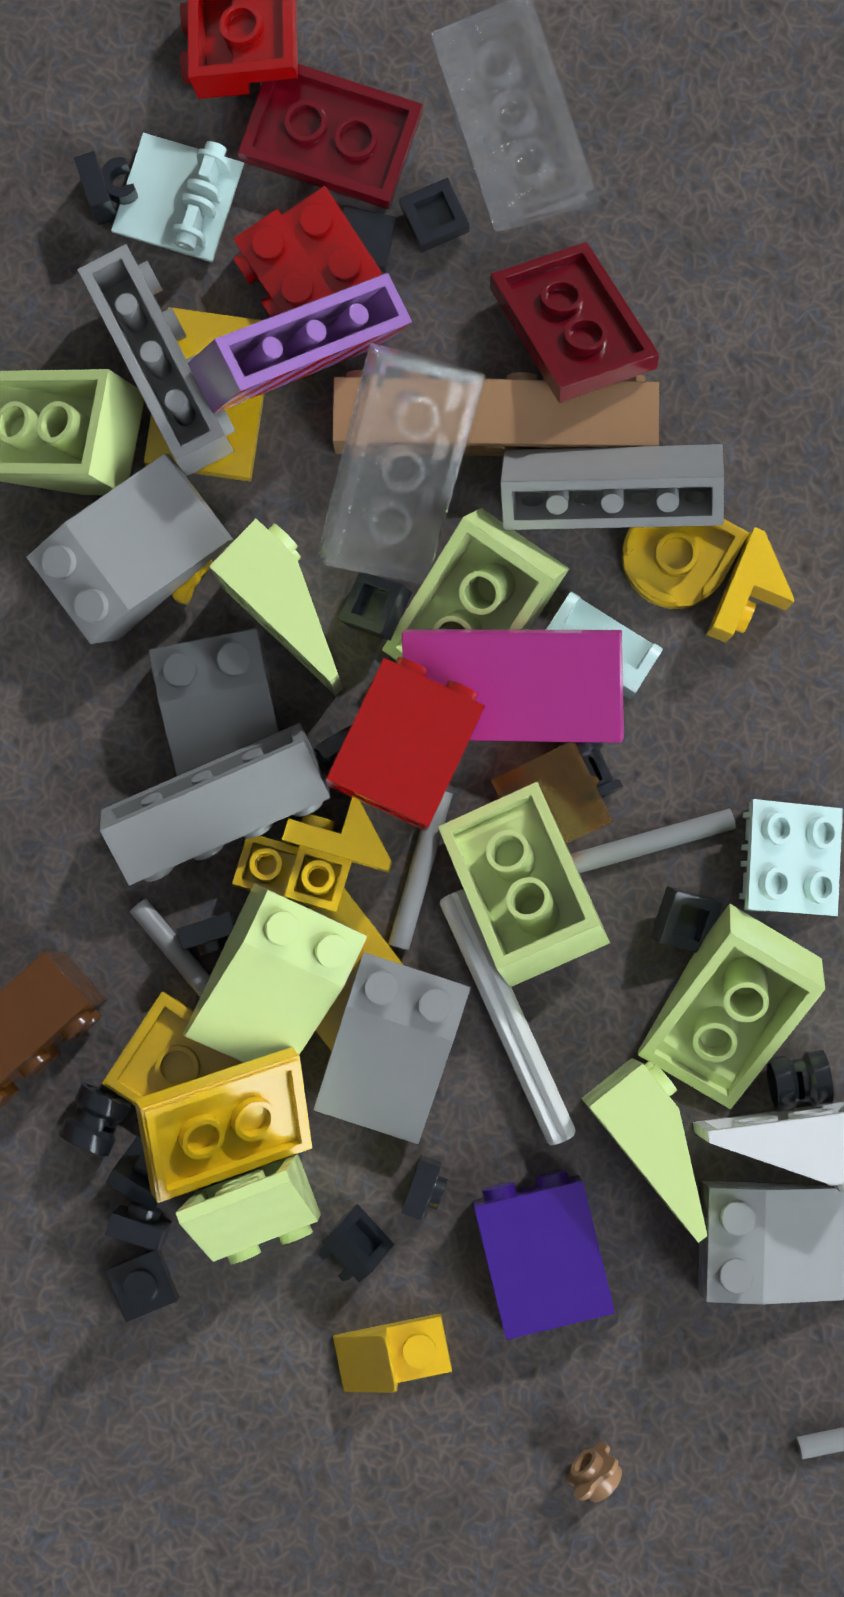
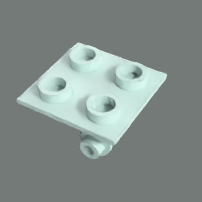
M143 133L126 184L134 183L138 198L130 204L119 205L111 232L213 263L244 162L225 157L226 148L216 142L207 141L204 149H197Z
M750 799L749 812H743V818L746 819L745 840H748V844L741 846L742 851H748L747 861H741V867H747V872L743 873V893H739V899L744 900V910L838 916L842 808Z

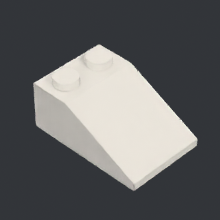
M844 1102L817 1107H800L782 1112L770 1111L693 1122L694 1133L711 1144L827 1183L829 1186H838V1191L844 1192Z

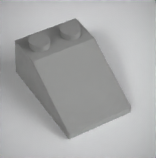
M163 454L63 523L26 558L89 643L95 644L115 641L123 637L230 544L233 538L170 454Z
M364 952L314 1111L419 1144L471 987Z
M701 1181L700 1204L708 1236L699 1242L698 1292L706 1302L781 1304L844 1300V1192H839L838 1186Z

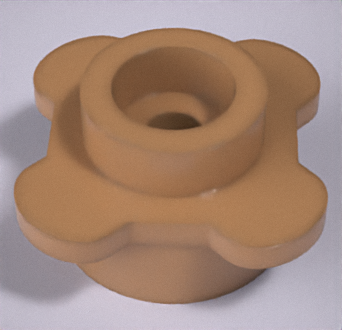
M606 1442L598 1443L593 1449L584 1450L572 1463L566 1481L571 1486H575L574 1496L579 1501L589 1499L591 1502H600L613 1493L621 1480L622 1469L618 1465V1460L614 1456H609L610 1446Z

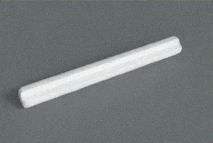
M458 890L443 897L440 900V906L549 1145H556L569 1140L575 1134V1127L515 994L495 966L465 891Z

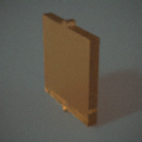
M575 742L564 744L491 780L500 798L538 782L565 844L613 822L596 787L599 780L596 776L590 775Z

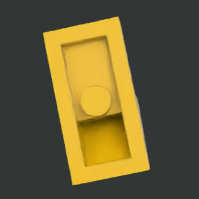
M756 527L753 528L744 542L706 635L725 643L734 635L735 630L740 633L745 632L756 607V603L748 600L749 596L783 610H787L794 603L793 594L765 531Z
M352 797L341 834L333 832L334 821L316 815H305L302 817L301 822L288 818L282 838L284 842L315 849L352 860L356 864L389 873L392 864L391 859L359 800Z
M441 1313L333 1335L344 1392L392 1393L397 1392V1386L400 1382L452 1372Z

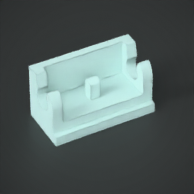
M573 592L569 593L546 629L622 630L623 695L628 699H631L637 692L663 650L655 643L652 644L585 602Z

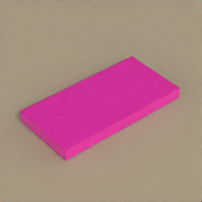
M406 629L402 632L403 658L414 661L428 670L426 678L443 686H446L448 680L461 683L477 692L476 701L486 705L470 740L621 743L624 739L622 630Z

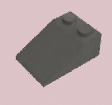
M257 628L149 650L158 702L177 776L280 732L262 637Z

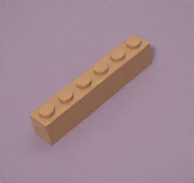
M353 370L347 372L346 377H334L335 454L504 456L505 450L659 446V382H646L645 376L638 375L559 403L547 382L539 380L538 375L528 372L512 373L507 375V380L485 379V375L479 372H459L453 375V379L432 378L430 373L424 371H406L400 374V378H378V374L373 371Z

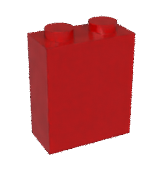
M398 657L394 663L383 658L326 778V785L423 831H427L486 705L476 701L477 692L461 683L448 680L446 686H443L426 678L428 670L414 661Z

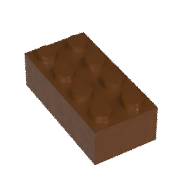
M43 952L0 991V1109L20 1092V1089L14 1084L22 1076L26 1079L33 1073L38 1075L61 1055L56 1045L64 1038L67 1041L74 1036L79 1038L102 1018L97 1009L107 999L65 952Z

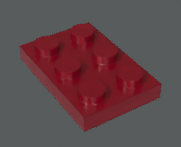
M298 64V78L264 81L262 83L238 151L239 160L321 188L326 186L330 191L390 210L423 114V104Z
M588 242L490 274V290L559 403L657 369L658 351Z

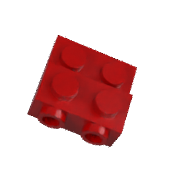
M187 0V2H181V26L184 35L188 36V50L181 51L180 54L181 73L184 83L192 84L198 99L250 94V83L298 78L296 0Z
M326 186L282 215L277 208L233 238L240 252L232 258L249 285L259 280L269 296L261 300V303L270 317L383 275Z

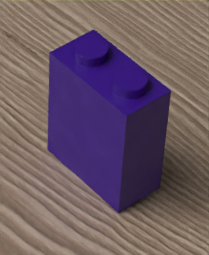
M559 1169L535 1176L537 1185L515 1190L514 1182L489 1186L482 1189L483 1198L473 1200L506 1340L615 1314L583 1180L579 1175L569 1177L567 1169Z

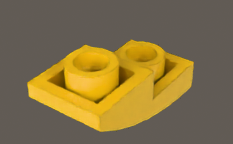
M263 836L246 838L232 886L250 892L255 883L302 906L337 913L352 860L301 845L296 847Z

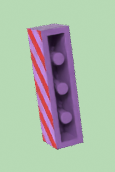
M386 273L218 337L187 364L214 414L380 347L411 324L412 320L389 274Z

